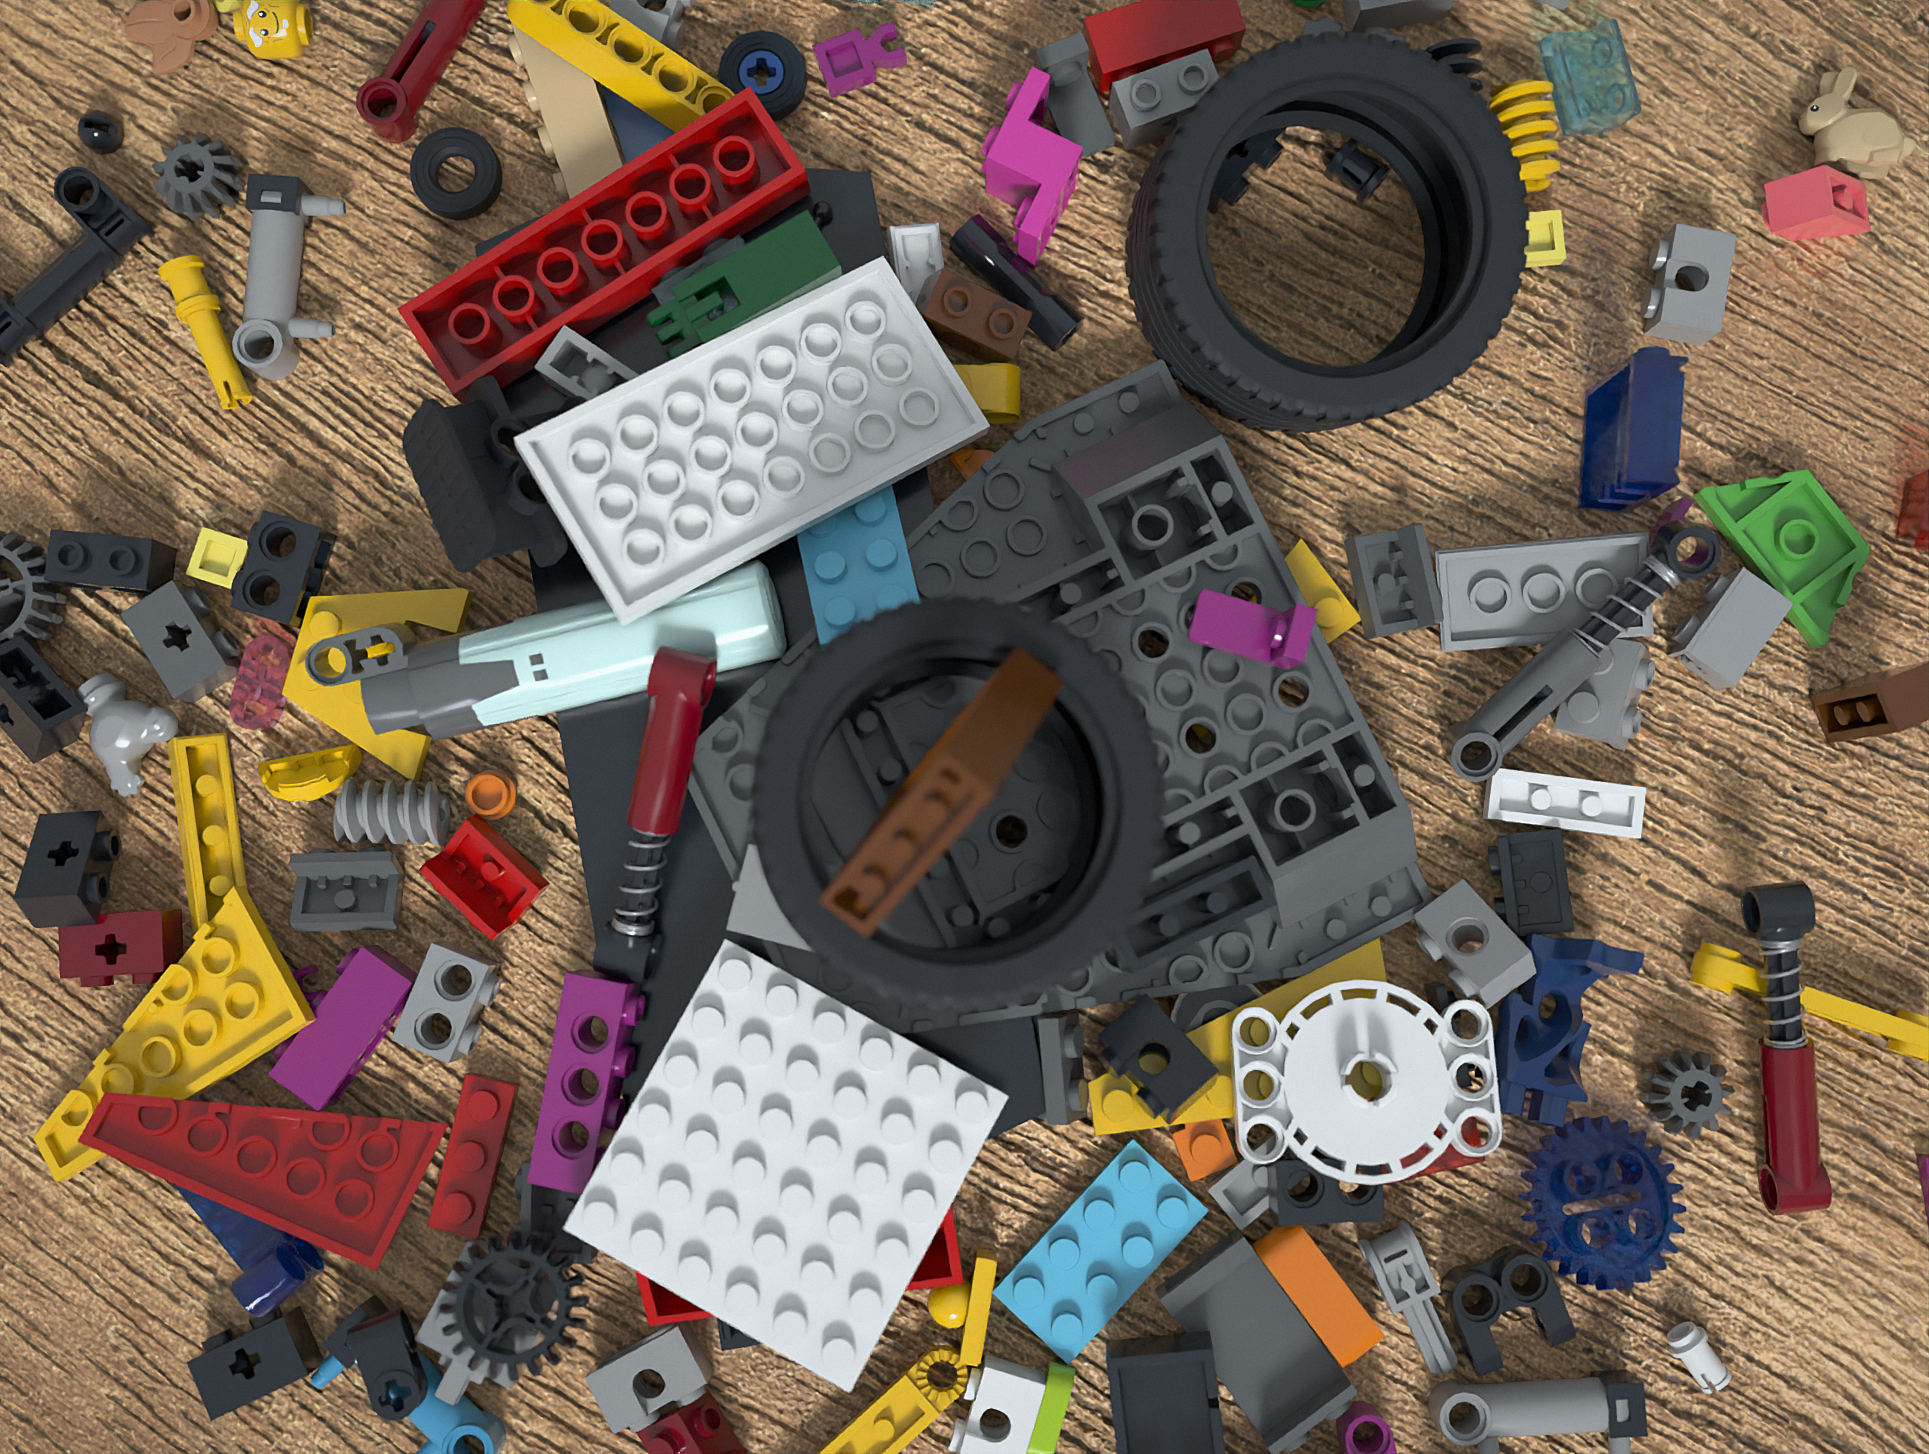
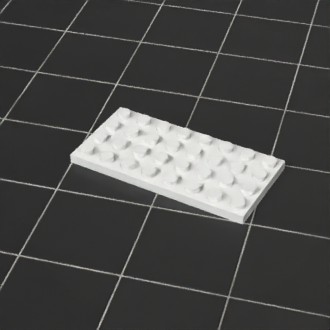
M881 256L514 437V442L621 625L624 626L986 435L990 424L885 257Z

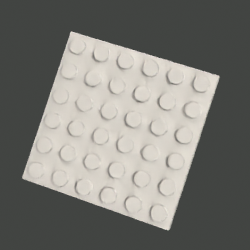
M725 939L563 1229L850 1393L1009 1095L732 941Z

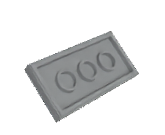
M1635 531L1434 549L1437 588L1440 590L1443 600L1442 611L1444 620L1439 623L1441 651L1548 644L1563 628H1566L1568 631H1571L1572 628L1579 629L1589 619L1588 612H1597L1607 602L1606 595H1615L1624 586V578H1633L1642 569V561L1646 560L1650 555L1649 532ZM1652 603L1645 609L1646 616L1639 615L1627 626L1628 633L1621 632L1615 638L1654 635Z

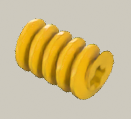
M1518 80L1501 84L1490 92V96L1493 97L1489 103L1490 113L1495 112L1502 123L1499 126L1503 134H1508L1514 146L1510 149L1514 157L1518 156L1522 168L1519 175L1521 180H1525L1527 194L1548 188L1552 183L1550 180H1547V175L1561 169L1560 161L1545 159V156L1559 149L1558 141L1543 140L1544 136L1552 134L1557 130L1556 121L1541 120V117L1547 116L1556 110L1554 102L1540 100V98L1554 91L1553 84L1549 81Z

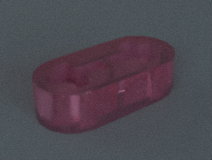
M261 636L251 641L245 649L229 703L231 718L238 726L253 731H266L273 728L279 722L287 697L282 694V690L295 650L288 642L274 636ZM274 648V654L281 657V662L279 666H270L267 671V665L260 662V657L262 653H271ZM259 698V702L267 706L264 715L258 714L253 718V713L246 710V705L248 701L255 702Z

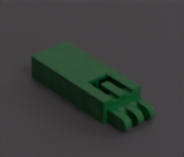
M806 210L671 287L675 298L651 311L645 318L651 328H656L671 320L672 324L661 329L656 334V337L662 346L668 345L679 338L683 340L666 352L668 358L672 360L842 276L841 266L810 213ZM732 289L741 305L710 322L706 314L716 308H719V310L723 309L725 305L720 295Z

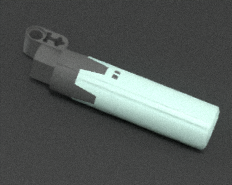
M754 560L742 563L624 626L621 625L605 597L420 643L417 642L414 632L406 625L398 622L386 623L322 639L314 643L307 651L305 668L309 676L316 683L324 686H337L360 680L364 709L375 735L424 724L433 739L443 740L647 690L651 664L656 652L662 645L716 659L718 673L780 658L783 656L787 644L783 618L774 584L769 577L767 567L760 561ZM384 642H393L395 652L368 658L366 648ZM332 647L339 649L345 657L346 666L342 673L336 672L329 664L328 655Z

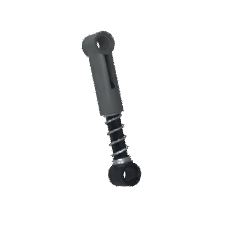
M1683 519L1669 521L1660 527L1654 536L1652 549L1649 551L1651 555L1642 561V569L1633 578H1624V586L1615 595H1606L1607 602L1597 612H1588L1589 619L1579 629L1572 628L1571 631H1568L1566 628H1563L1469 719L1457 722L1447 730L1442 742L1443 754L1456 773L1463 779L1473 782L1484 781L1495 775L1501 767L1503 757L1602 665L1598 660L1600 659L1598 653L1602 649L1610 650L1609 643L1621 632L1628 633L1627 626L1639 615L1646 616L1645 609L1657 598L1664 599L1663 592L1666 589L1676 588V585H1679L1680 582L1685 584L1689 579L1704 577L1714 570L1721 556L1720 541L1716 535L1703 526ZM1693 536L1696 541L1695 552L1688 559L1678 561L1676 554L1678 545L1682 540ZM1473 741L1483 742V751L1478 757L1472 760L1461 759V751L1465 745Z

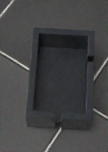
M1210 1331L1106 1341V1365L1117 1454H1226Z

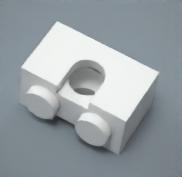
M985 1354L981 1369L971 1367L963 1399L972 1402L967 1419L956 1418L948 1450L956 1452L955 1454H1026L1046 1387L1044 1372ZM993 1408L1004 1412L1009 1419L1003 1426L992 1428L983 1425L980 1417L984 1411Z

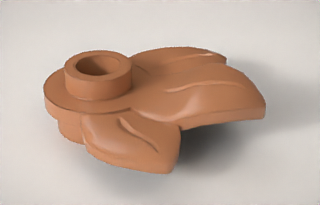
M148 0L139 3L131 10L125 24V32L132 39L153 46V70L158 75H164L174 72L187 64L193 56L196 41L206 40L214 34L218 26V13L211 0Z

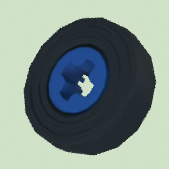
M764 30L745 33L732 41L721 56L718 70L719 82L729 88L735 95L750 86L773 122L781 121L796 110L804 98L808 80L804 59L795 45L779 33ZM766 66L769 74L776 76L768 78L766 86H757L756 79L750 76L758 74V67L764 68Z

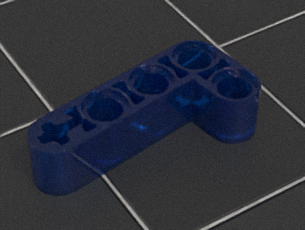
M172 1183L243 1271L233 1280L232 1290L239 1303L252 1315L259 1318L265 1317L284 1305L323 1272L324 1262L310 1242Z

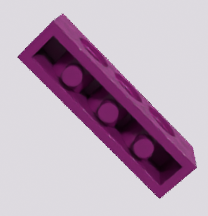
M586 969L566 972L527 1183L581 1195L586 1189L613 1140L614 1130H619L624 1119L626 1101L620 1097L624 1078L627 1079L630 1076L635 1062V1048L630 1046L633 1027L639 1025L645 1007V997L640 995L641 984ZM595 1016L602 1018L608 1026L609 1033L605 1043L596 1040L592 1034L591 1024ZM585 1068L593 1071L598 1078L599 1087L596 1094L589 1093L583 1087L582 1073ZM575 1121L581 1122L588 1130L589 1141L587 1146L580 1145L573 1137L572 1126Z

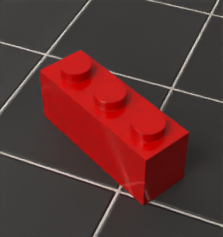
M1141 0L1084 18L1082 33L1090 49L1088 61L1099 93H1104L1112 90L1113 82L1204 49H1208L1213 64L1223 62L1235 55L1237 50H1240L1246 27L1236 0Z

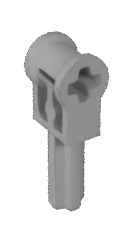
M1405 1219L1397 1222L1396 1229L1371 1241H1368L1366 1238L1358 1240L1357 1244L1386 1306L1393 1314L1402 1311L1429 1371L1433 1374H1439L1452 1370V1367L1458 1363V1359L1430 1297L1440 1293V1289L1408 1222Z

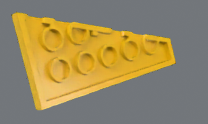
M1380 937L1186 1033L1185 1035L1219 1070L1216 1084L1171 1125L1234 1117L1229 1028L1234 1017L1244 1009L1251 1007L1264 1008L1271 1012L1280 1024L1287 1012L1307 995L1332 983L1356 979L1387 983ZM1351 989L1341 991L1343 1000L1355 998L1372 999L1375 990ZM1387 994L1386 1002L1391 1003L1390 995ZM1328 995L1313 1001L1300 1014L1307 1020L1317 1011L1329 1006ZM1249 1017L1244 1019L1240 1025L1239 1032L1244 1043L1253 1047L1265 1044L1269 1031L1263 1020L1257 1017ZM1290 1024L1285 1032L1292 1038L1296 1030ZM1155 1054L1146 1055L1139 1060L1142 1069L1150 1074H1159L1167 1067L1165 1060ZM1358 1061L1354 1064L1351 1073L1345 1076V1084L1351 1085L1356 1094L1363 1099L1378 1097L1382 1089L1380 1073L1368 1062ZM1252 1070L1246 1074L1243 1080V1088L1248 1097L1253 1100L1262 1101L1271 1094L1272 1081L1265 1072ZM1108 1072L1087 1083L1095 1136L1171 1126L1160 1115L1153 1119L1140 1107L1134 1098V1094L1139 1089L1125 1074L1118 1080Z

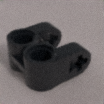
M1503 1246L1495 1251L1491 1258L1474 1265H1457L1447 1271L1441 1281L1440 1293L1442 1301L1464 1354L1477 1377H1482L1503 1368L1502 1358L1489 1326L1496 1322L1501 1314L1521 1306L1530 1309L1541 1336L1550 1348L1576 1338L1575 1328L1551 1269L1545 1261L1522 1246ZM1528 1264L1530 1274L1526 1283L1520 1287H1512L1510 1278L1513 1270L1519 1265ZM1480 1284L1482 1296L1479 1302L1473 1306H1463L1462 1295L1465 1289L1470 1285Z

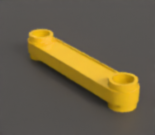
M1701 942L1699 951H1695L1689 970L1692 972L1689 982L1730 995L1733 987L1762 997L1766 996L1765 978L1759 976L1765 972L1741 964L1743 958L1741 953L1718 945ZM1807 986L1800 993V1003L1805 1006L1806 1012L1888 1039L1887 1050L1929 1062V1017L1902 1009H1897L1896 1016Z

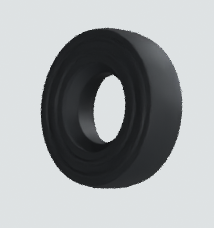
M449 127L429 134L417 146L410 162V179L417 197L430 211L446 219L468 220L483 214L496 201L502 187V167L496 152L482 136L465 128ZM465 157L473 163L475 168V176L472 183L466 189L457 192L448 191L441 187L438 180V172L441 165L449 158Z

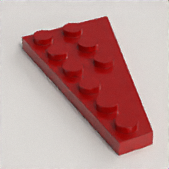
M105 1092L77 1142L377 1271L449 1127V1123L421 1122L397 1118H377L342 1113L264 1106L256 1107L221 1102H201Z

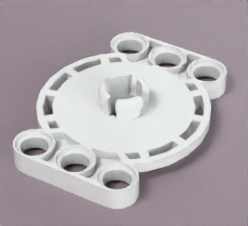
M1356 979L1332 983L1307 995L1287 1012L1280 1024L1271 1012L1259 1007L1244 1009L1234 1017L1230 1024L1229 1045L1236 1143L1242 1156L1252 1163L1265 1164L1273 1162L1282 1156L1288 1145L1300 1159L1322 1174L1344 1182L1375 1185L1402 1180L1425 1169L1446 1150L1449 1143L1463 1155L1476 1157L1490 1154L1498 1147L1501 1141L1502 1124L1492 1022L1484 1006L1476 1001L1467 999L1456 1001L1446 1007L1441 1015H1439L1432 1006L1408 990L1382 981ZM1351 989L1375 990L1372 999L1355 998L1343 1000L1341 991ZM1387 994L1405 1000L1419 1011L1412 1015L1402 1007L1386 1002ZM1328 995L1329 1006L1317 1011L1307 1020L1300 1014L1313 1001ZM1457 1010H1467L1477 1018L1478 1031L1472 1039H1461L1453 1032L1451 1018ZM1257 1017L1265 1022L1269 1031L1265 1044L1253 1047L1244 1043L1239 1032L1240 1025L1244 1019ZM1427 1019L1434 1025L1431 1032L1423 1024ZM1290 1024L1296 1030L1292 1038L1285 1032ZM1358 1061L1368 1062L1373 1065L1381 1075L1382 1089L1378 1097L1371 1102L1358 1096L1351 1085L1345 1084V1076L1351 1073L1354 1064ZM1463 1063H1473L1482 1071L1483 1085L1476 1093H1467L1457 1084L1456 1071ZM1260 1070L1270 1077L1272 1092L1268 1098L1258 1101L1248 1097L1243 1088V1080L1248 1072ZM1470 1116L1482 1119L1489 1131L1486 1143L1478 1148L1466 1144L1461 1135V1125ZM1255 1124H1266L1275 1133L1276 1145L1273 1151L1267 1155H1258L1248 1146L1247 1133ZM1437 1127L1443 1132L1440 1140L1433 1134ZM1296 1130L1304 1138L1301 1145L1293 1137ZM1422 1145L1431 1149L1418 1162L1404 1169L1402 1168L1399 1159L1414 1153ZM1315 1148L1325 1156L1340 1161L1342 1171L1325 1165L1310 1153ZM1384 1163L1389 1171V1174L1378 1176L1355 1174L1356 1165L1371 1166Z

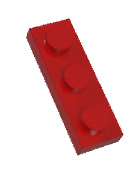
M472 1072L465 1075L427 1227L476 1239L483 1235L520 1084Z

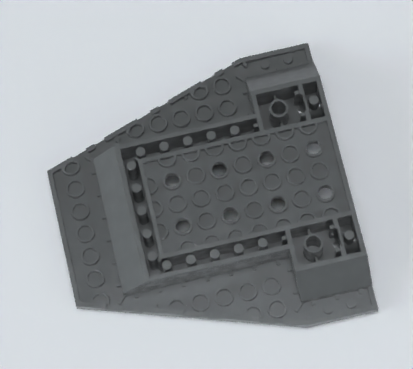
M1160 359L1027 421L1002 448L981 465L977 472L959 489H956L907 536L905 542L920 602H924L926 597L942 596V599H950L952 595H968L969 599L975 600L981 596L995 598L996 603L1004 604L1005 601L1019 604L1021 609L1028 612L1033 609L1046 615L1045 619L1051 622L1059 621L1069 627L1068 632L1074 636L1079 634L1090 642V648L1095 653L1100 651L1111 662L1108 666L1114 673L1119 671L1126 680L1127 684L1125 687L1129 693L1134 692L1141 704L1139 710L1143 717L1147 716L1153 731L1149 732L1152 742L1157 741L1161 756L1157 760L1159 767H1163L1165 783L1161 784L1162 794H1166V810L1162 811V820L1166 821L1164 837L1159 839L1158 844L1162 849L1158 863L1153 864L1151 870L1154 876L1149 889H1144L1141 895L1144 898L1142 903L1233 859L1254 855L1277 904L1135 973L1121 972L1109 947L1102 955L1097 954L1093 957L1094 962L1082 972L1073 974L1072 979L1059 987L1054 985L1048 987L1047 993L1035 998H1026L1023 1002L1010 1006L999 1004L996 1009L953 1012L949 1009L939 1011L902 1004L896 1000L877 995L850 981L824 962L813 951L765 939L761 940L773 964L893 1032L904 1034L1039 1015L1075 1008L1094 1007L1102 1004L1135 1001L1145 993L1150 998L1232 985L1304 976L1415 919L1414 915L1434 901L1415 862L1418 860L1411 810L1316 620L1312 629L1305 661L1290 669L1280 668L1189 641L1187 638L1198 593L1203 589L1231 596L1235 586L1245 585L1254 591L1257 598L1256 604L1279 611H1285L1297 603L1304 606L1308 605L1223 435L1191 403L1184 401L1164 360ZM816 625L783 655L780 661L763 677L758 679L728 711L708 727L697 740L688 789L733 882L740 879L748 845H755L751 793L754 765L759 744L765 734L768 719L771 713H773L784 689L787 690L790 687L791 679L798 670L807 664L808 659L819 648L821 649ZM1148 629L1155 630L1163 637L1165 649L1160 657L1150 658L1140 651L1138 637L1142 631ZM933 675L902 681L870 696L841 721L820 754L814 771L811 791L813 828L818 849L824 863L838 866L840 871L899 786L987 682L955 675ZM1284 679H1294L1302 686L1304 695L1299 706L1289 707L1281 701L1278 689ZM1043 718L995 794L877 925L878 927L895 937L920 946L935 948L969 946L989 941L1016 928L1035 914L1050 898L1064 877L1075 850L1080 822V801L1075 774L1068 755L1057 735ZM1192 724H1201L1211 733V746L1203 754L1196 753L1187 746L1185 734ZM1003 817H1014L1023 824L1025 830L1024 838L1016 847H1005L996 837V825Z

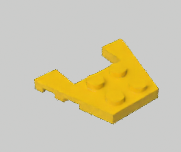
M464 588L310 597L282 694L404 777L419 781L432 737L404 729L375 735L364 709L360 680L337 686L318 684L309 676L305 668V657L308 649L322 639L386 623L398 622L406 625L408 628H410L411 623H416L453 634L461 633L464 629L474 592ZM384 642L366 648L368 658L395 652L393 642ZM332 647L328 655L329 664L336 672L342 673L346 666L345 657L339 649Z

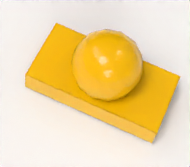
M976 1249L971 1283L963 1278V1283L931 1287L927 1296L929 1313L939 1325L947 1328H959L964 1325L959 1351L960 1364L978 1366V1363H981L997 1267V1254H995L994 1250Z

